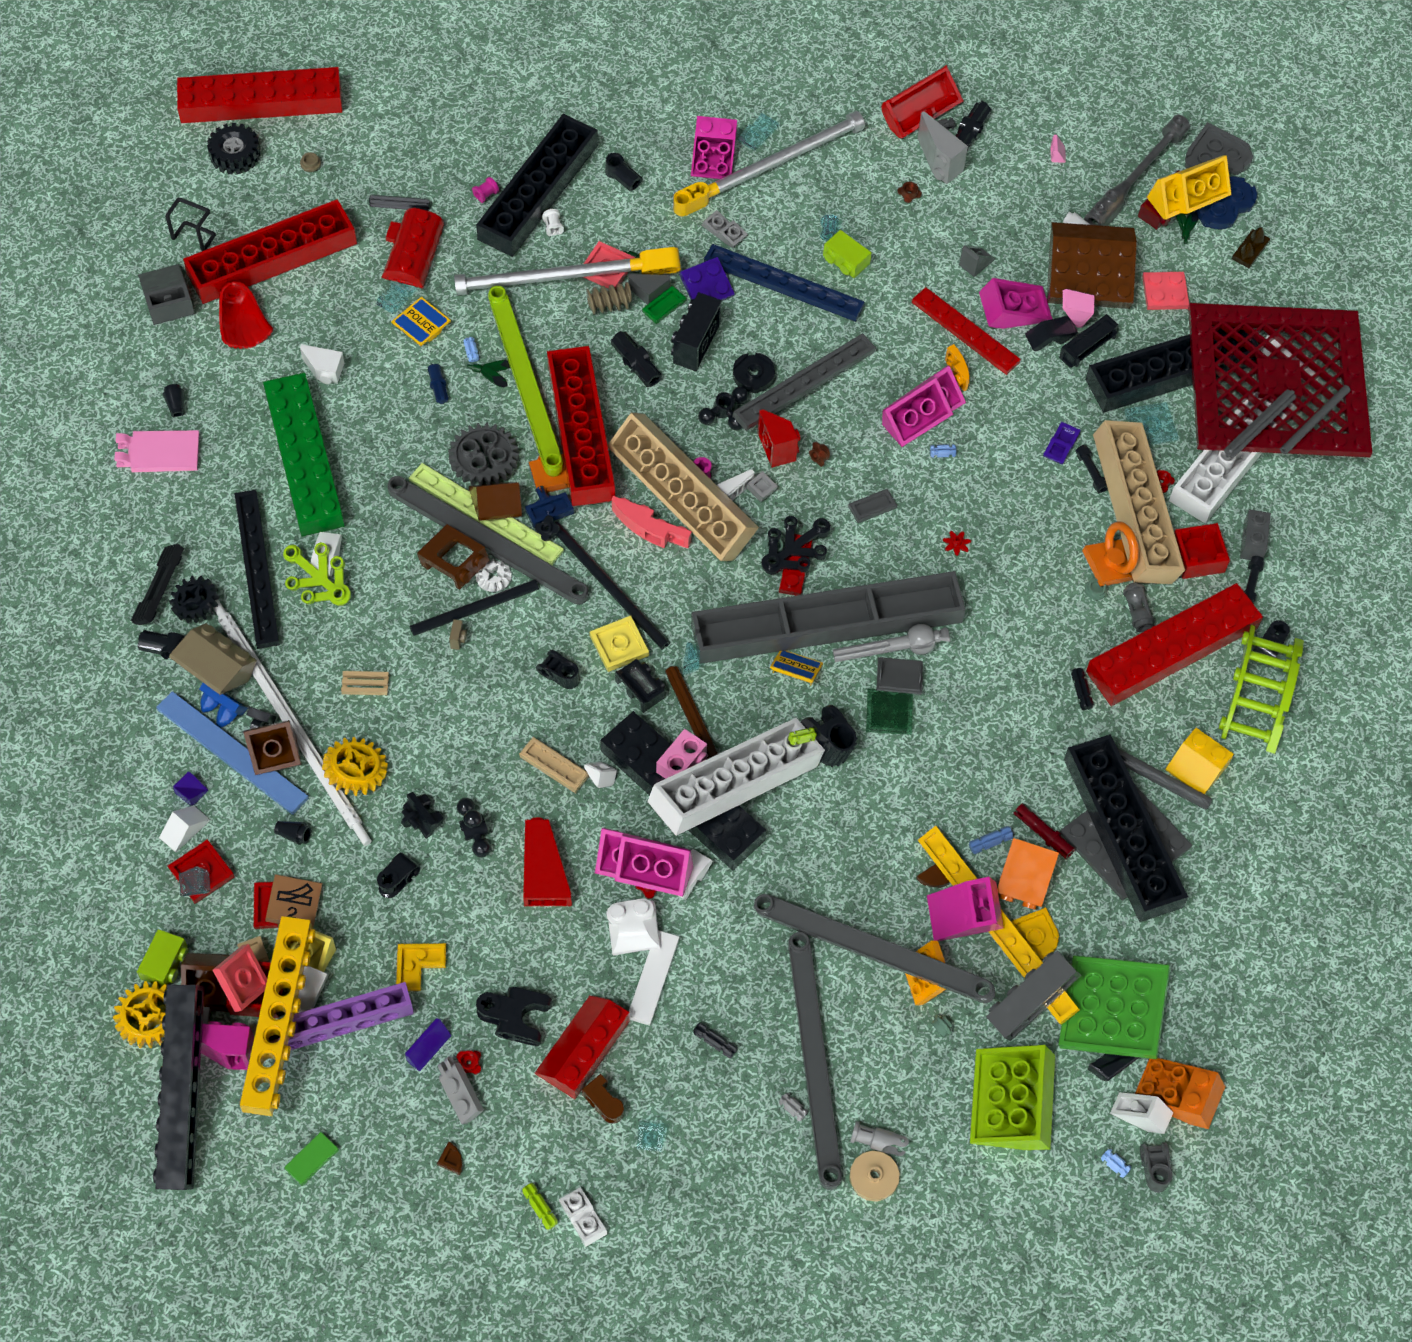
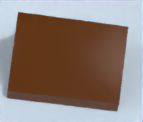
M519 482L469 486V492L479 521L522 516Z
M290 720L243 731L255 775L301 765L297 737Z

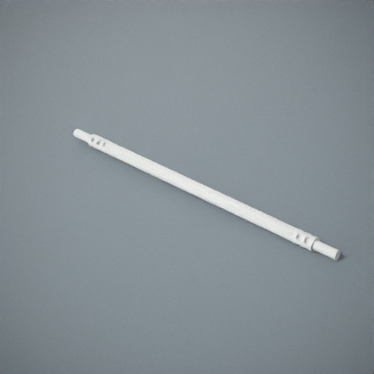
M218 599L215 600L218 607H213L218 615V621L234 644L247 651L249 655L257 660L252 675L282 722L290 720L296 733L299 749L349 828L355 831L364 846L369 845L372 840L361 825L362 820L343 790L336 791L337 783L333 785L328 784L329 778H324L325 770H322V757L230 613L225 611Z

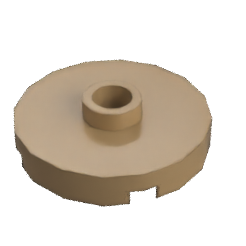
M869 1151L862 1153L854 1160L850 1168L849 1179L858 1196L868 1201L877 1202L886 1199L894 1193L899 1184L900 1173L897 1164L890 1156L879 1151ZM877 1172L879 1177L872 1178L870 1173Z

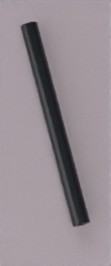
M535 579L410 625V630L413 636L451 623L453 620H459L539 590L538 584Z

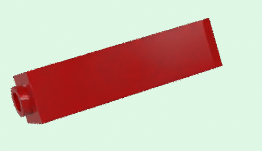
M534 817L530 820H525L524 906H572L571 891L549 819L544 820L540 817Z

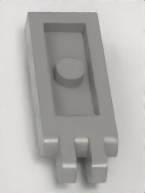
M448 1056L444 1062L438 1065L441 1073L439 1080L461 1124H467L482 1113L484 1109L462 1065Z

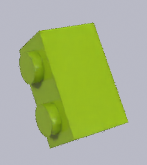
M839 230L824 244L823 256L825 260L830 264L834 263L845 275L855 278L870 265L872 252L842 230Z
M158 929L137 970L140 980L151 984L157 981L160 987L164 984L174 983L178 976L177 968L180 961L183 962L186 954L189 953L185 939Z

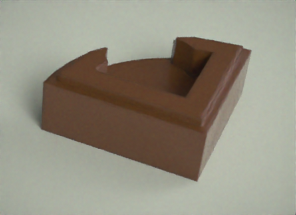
M936 864L916 877L921 884L930 887L942 888L950 883Z
M448 1141L437 1165L460 1176L462 1171L461 1155L456 1146Z

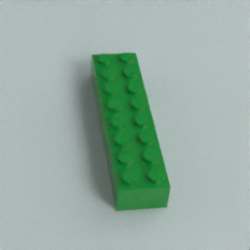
M305 372L264 381V390L301 537L345 527Z

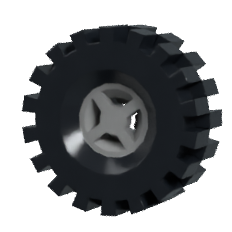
M232 123V126L229 127L227 124H224L223 129L218 127L216 128V133L212 132L210 134L211 138L207 140L210 161L216 169L219 167L220 172L224 173L227 170V174L232 175V171H236V175L241 174V170L247 172L249 171V166L254 168L255 162H259L261 151L258 137L249 126L245 129V124L241 123L240 126Z

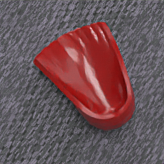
M231 281L222 287L219 294V324L222 341L231 348L247 349L255 347L268 339L274 329L265 319L249 287L240 281Z

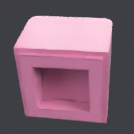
M1054 135L1050 146L1051 161L1065 163V146L1059 137Z

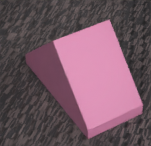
M1065 289L1063 290V310L1076 327L1082 328L1094 314V295Z

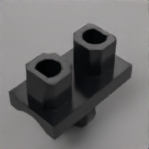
M414 792L407 794L408 800L403 805L404 810H402V814L405 817L402 819L401 824L405 828L412 826L414 830L419 829L423 836L428 838L433 834L434 829L442 824L443 816L439 811L432 813L427 811L430 808L431 802L426 794L416 796Z

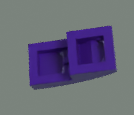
M1061 422L1043 456L1063 465L1081 430Z

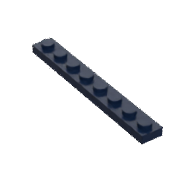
M715 244L711 245L704 257V262L718 257L726 273L855 322L864 307V301Z

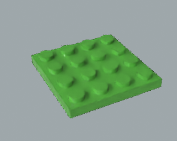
M1073 956L1072 965L1082 976L1068 988L1067 994L1080 1011L1062 1024L1059 1048L1157 1059L1170 966Z

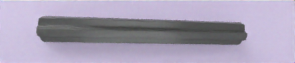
M1287 389L1224 449L1225 456L1234 458L1296 399L1295 392Z
M1118 748L1128 769L1205 810L1209 808L1212 802V798Z

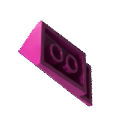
M947 365L883 409L882 425L901 447L952 416L953 410L966 403L950 366Z
M607 828L601 829L595 874L615 878L614 881L684 896L693 870L691 850Z

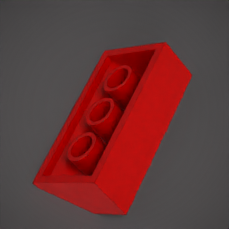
M589 995L534 1074L571 1098L576 1099L630 1022V1012L609 999Z

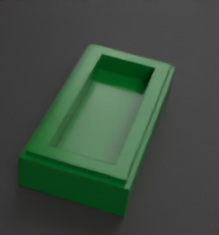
M671 286L642 308V312L655 324H658L684 304L687 298L675 287Z

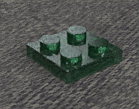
M868 688L866 732L911 735L913 694L877 691L876 689Z

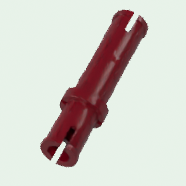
M1024 803L1020 804L1016 811H1014V816L1045 841L1046 846H1051L1059 852L1065 860L1076 850L1075 847L1061 837V833L1058 830L1054 831L1026 807Z

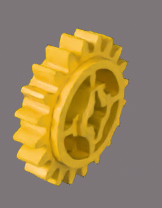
M355 737L352 738L351 742L343 738L342 744L335 741L334 748L329 746L327 753L324 754L322 770H325L324 778H329V785L337 783L336 791L344 788L346 795L350 790L353 791L355 796H357L359 790L364 795H367L368 788L374 792L376 785L381 786L383 779L386 777L388 763L385 762L386 756L380 755L381 748L373 749V742L366 745L364 738L360 742H357ZM346 757L345 760L342 761V763L337 764V762L340 759ZM373 768V771L371 773L364 776V773L367 772L368 769Z
M144 981L143 988L140 989L137 984H134V992L126 989L125 992L128 997L118 998L122 1006H114L115 1011L118 1013L113 1016L114 1021L117 1023L115 1028L117 1032L121 1031L120 1036L123 1040L128 1038L129 1045H133L137 1041L138 1047L142 1048L144 1043L147 1042L151 1049L153 1042L157 1041L161 1046L162 1037H164L162 1019L166 1012H162L158 1008L157 1000L164 1003L163 997L164 992L167 990V985L164 984L159 989L157 981L153 983L152 987H149L147 981ZM129 1017H134L135 1020L139 1021V1030L130 1025Z

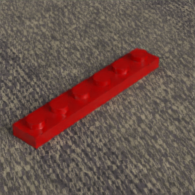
M927 287L912 299V303L1004 374L1010 373L1020 363L1021 359Z

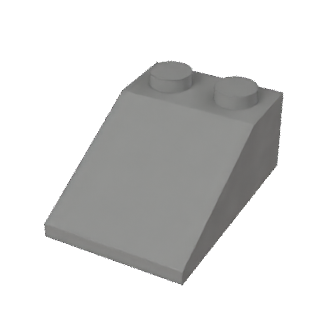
M923 111L921 113L917 139L935 178L948 184L964 171L968 146Z

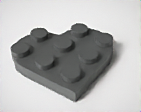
M1207 122L1188 148L1185 157V167L1187 169L1227 155L1229 173L1239 175L1250 167L1253 154L1247 142Z

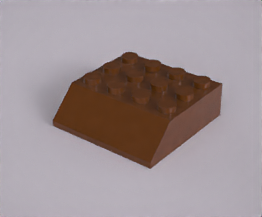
M1051 222L1047 303L1063 304V290L1068 289L1094 295V307L1130 309L1134 302L1137 246L1135 229Z

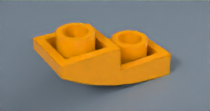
M953 344L947 347L945 361L951 369L953 368L952 372L958 386L963 391H966L970 379L968 367L962 354Z

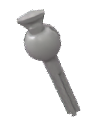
M917 624L912 626L905 636L833 649V656L835 662L909 648L917 655H925L934 649L935 643L941 641L950 642L949 631L946 627L933 631L929 625Z

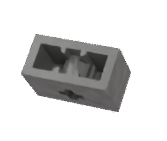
M1248 510L1243 525L1240 559L1251 560L1252 556L1264 558L1267 551L1271 513Z

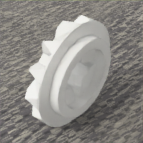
M492 559L484 568L476 573L478 585L489 592L503 590L511 581L509 565H505L502 560L499 562ZM497 570V576H493V578L490 579L489 572L493 573Z

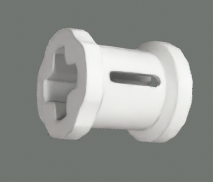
M549 209L542 214V219L546 222V233L548 236L559 235L564 232V227L559 220L560 212L557 209Z

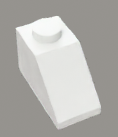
M301 344L302 359L315 378L324 384H338L344 366L343 352Z
M1119 1092L1110 1114L1147 1132L1164 1134L1173 1112L1157 1096Z

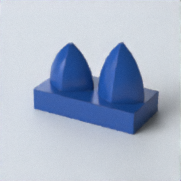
M204 683L199 688L203 692L200 702L203 713L211 711L219 703L221 704L216 717V724L219 728L228 725L238 714L243 715L248 709L228 694L223 693L219 695Z

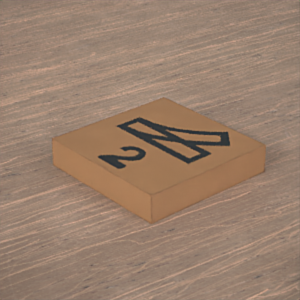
M275 874L265 921L280 924L281 916L310 920L312 927H314L322 883Z

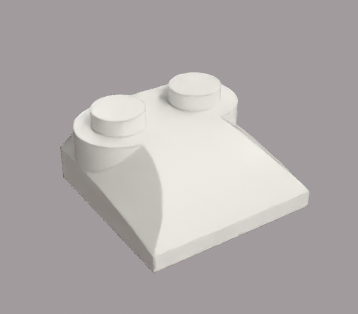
M636 899L612 904L607 909L613 956L660 948L656 904L654 901Z

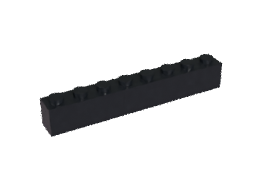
M167 985V990L164 992L163 1000L166 1005V1013L162 1019L164 1041L161 1043L163 1064L159 1070L161 1091L158 1094L160 1116L156 1121V1130L159 1133L158 1142L155 1145V1157L157 1158V1167L153 1173V1181L156 1184L155 1189H194L205 986Z

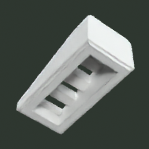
M750 469L717 484V486L733 501L747 489V483L754 478V471Z

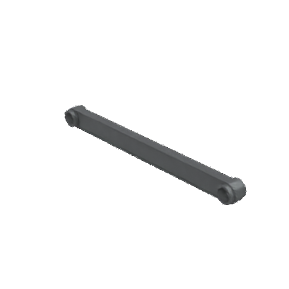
M394 476L389 480L388 492L394 499L442 527L446 524L450 525L483 545L488 554L500 561L502 560L505 564L527 577L535 579L536 582L577 605L587 601L588 588L583 582H579L411 484L403 477ZM396 486H401L399 489H394ZM577 591L583 592V594L576 595L574 593Z
M761 894L755 899L754 908L758 915L803 932L806 935L980 1003H989L995 997L994 985L987 979L773 896ZM770 903L767 909H760L762 904ZM983 987H988V988H990V991L988 992V994H986V995H979V994H978V991H979L981 988H983Z
M796 932L789 938L788 951L818 1178L823 1188L833 1190L840 1185L842 1172L810 940L805 933ZM800 940L805 943V946L796 947L793 942ZM829 1172L836 1175L837 1180L829 1182L824 1178V1175Z

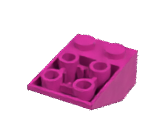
M697 116L691 176L722 179L732 174L738 126L737 120Z
M990 877L966 881L927 895L934 941H943L1004 929L997 884Z
M210 1021L208 1024H203L201 1053L227 1069H248L254 1042L251 1028L243 1023L223 1025L220 1022Z

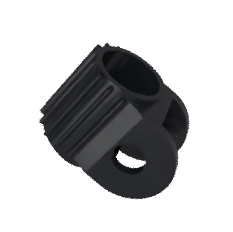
M827 705L822 709L821 719L824 722L823 725L820 726L813 717H806L801 720V723L808 730L810 727L814 728L817 734L815 739L825 749L820 763L833 768L836 765L839 767L841 763L844 764L856 747L858 738L853 727L847 723L846 718L839 709L833 705ZM832 742L838 743L843 749L836 747Z

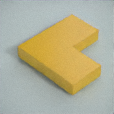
M446 943L398 944L396 984L406 982L408 991H421V968H446Z

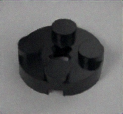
M743 354L734 363L733 380L738 387H744L748 392L756 394L764 391L774 381V364L764 354ZM751 370L754 372L755 370H757L758 373L757 375H751L749 371Z

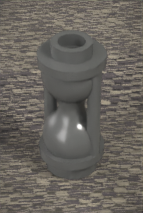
M1137 582L1128 584L1123 590V595L1128 602L1132 616V626L1136 628L1137 632H1144L1154 627L1153 623L1155 621L1146 599L1145 586Z

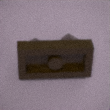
M1263 227L1251 230L1233 254L1232 260L1250 269L1271 239L1264 235Z

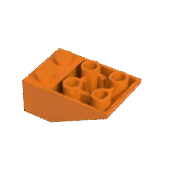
M1157 1058L1149 1059L1135 1094L1157 1096L1173 1112L1172 1117L1193 1126L1209 1129L1225 1085L1218 1072Z

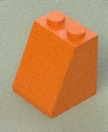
M1013 838L997 887L998 893H1000L999 898L1012 903L1014 898L1023 901L1022 906L1036 910L1037 906L1042 907L1059 852Z

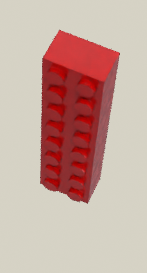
M339 67L178 77L177 110L180 122L182 124L342 113Z
M336 199L183 258L186 273L202 304L218 299L220 290L228 282L240 281L249 287L357 244L355 229L339 200Z
M589 346L547 351L548 371L572 506L610 502L612 497L615 496V484Z
M1235 583L1091 659L1086 673L1112 707L1243 637L1244 631L1249 632L1251 625L1255 626V630L1258 629L1263 616L1241 587Z

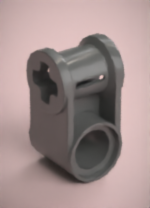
M1166 1142L1155 1146L1141 1144L1140 1156L1147 1186L1153 1192H1163L1167 1189L1172 1179L1168 1145ZM1153 1175L1162 1176L1165 1182H1158Z

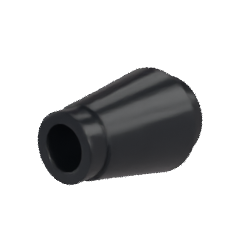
M179 384L165 386L162 395L171 416H183L184 390Z
M277 821L274 828L275 834L298 845L302 843L307 844L312 832L311 826L307 825L306 822Z

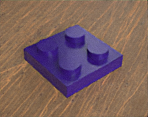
M718 257L679 273L690 299H695L698 292L722 301L735 295Z

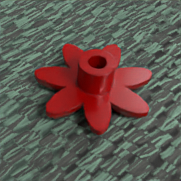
M950 531V538H943V542L949 544L946 546L945 551L954 549L956 556L959 555L960 549L964 552L969 551L965 545L971 543V540L963 539V531L958 536L953 531Z

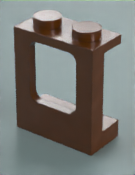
M448 524L417 552L420 563L424 568L429 570L433 567L450 577L459 590L490 561L483 545ZM460 543L473 551L460 566L455 567L441 559L454 545Z

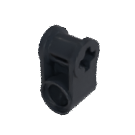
M1281 620L1273 621L1261 638L1283 644L1290 632L1289 626ZM1258 646L1253 650L1254 652L1275 658L1279 654V652Z
M549 650L546 659L536 666L538 673L565 689L577 687L580 682L577 665L557 651Z
M398 853L377 876L378 889L381 896L393 898L398 895L413 880L411 878L419 874L421 867L404 853Z

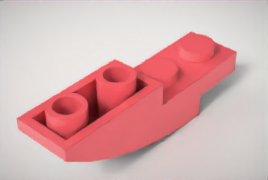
M612 497V511L625 526L641 538L662 548H665L667 542L689 548L692 531L683 526L669 524L663 519H655L654 510L646 505L635 504L626 498Z

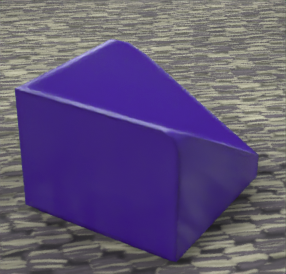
M189 771L173 786L175 794L190 806L195 805L208 792V789Z

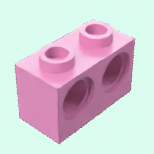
M684 729L656 762V773L666 779L705 761L708 756L707 743ZM687 749H693V750H695L696 752H694V753H687L686 750H687ZM680 766L682 769L673 770L671 767Z

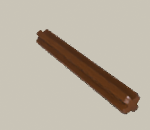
M670 666L666 669L665 673L694 735L707 743V759L718 753L678 667Z

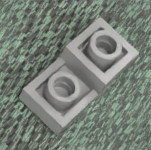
M718 210L704 220L701 225L732 248L748 235L734 220L729 222Z

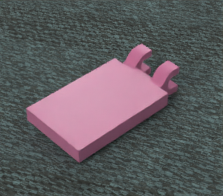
M199 430L133 431V437L123 433H116L118 449H128V454L125 452H115L114 460L117 461L116 466L131 467L132 472L198 470Z

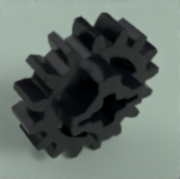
M191 576L188 582L183 579L182 586H175L177 592H171L174 598L169 600V603L172 605L171 610L180 620L184 619L187 623H190L191 619L198 623L200 617L206 620L207 613H214L212 607H218L215 601L220 598L217 594L218 589L208 578L205 580L202 576H199L197 580L194 576Z

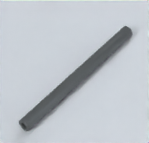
M1344 385L1280 448L1281 453L1287 454L1350 392V387Z

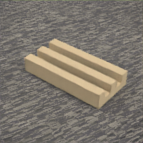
M343 671L341 693L348 695H388L389 672ZM365 679H384V680H365ZM347 685L383 686V688L347 687Z

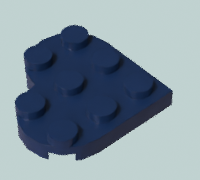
M1229 176L1231 195L1197 209V215L1202 225L1218 230L1232 227L1239 213L1250 212L1255 205L1257 199L1255 186L1253 185L1252 187L1249 183H1246L1245 178Z

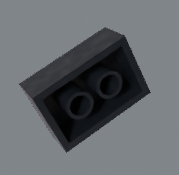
M700 292L697 293L695 299L690 300L688 313L682 316L680 328L673 333L671 343H673L671 350L673 364L697 372L721 324L722 300Z

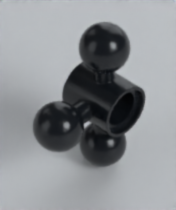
M736 387L731 394L727 392L719 393L716 396L712 409L703 408L699 411V421L704 425H709L713 423L715 416L718 418L728 417V425L731 429H742L743 427L733 417L732 409L735 402L738 404L746 402L748 391L744 387ZM719 404H724V405H726L727 407H726V408H725V407H722V406H720Z
M462 798L457 803V811L460 815L464 816L463 820L459 821L461 831L465 835L464 839L465 841L474 839L472 845L474 855L486 857L490 853L491 846L487 840L481 837L488 834L483 815L475 810V803L472 799Z

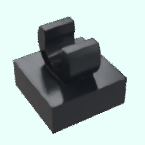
M250 706L246 714L254 718L250 729L265 726V723L274 724L276 716Z

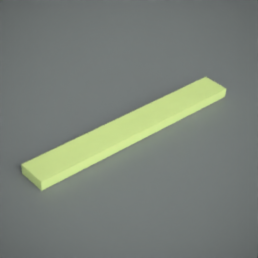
M423 463L409 477L410 482L550 565H553L564 552L562 547L550 540L543 541L539 533L512 517L479 521L470 492Z

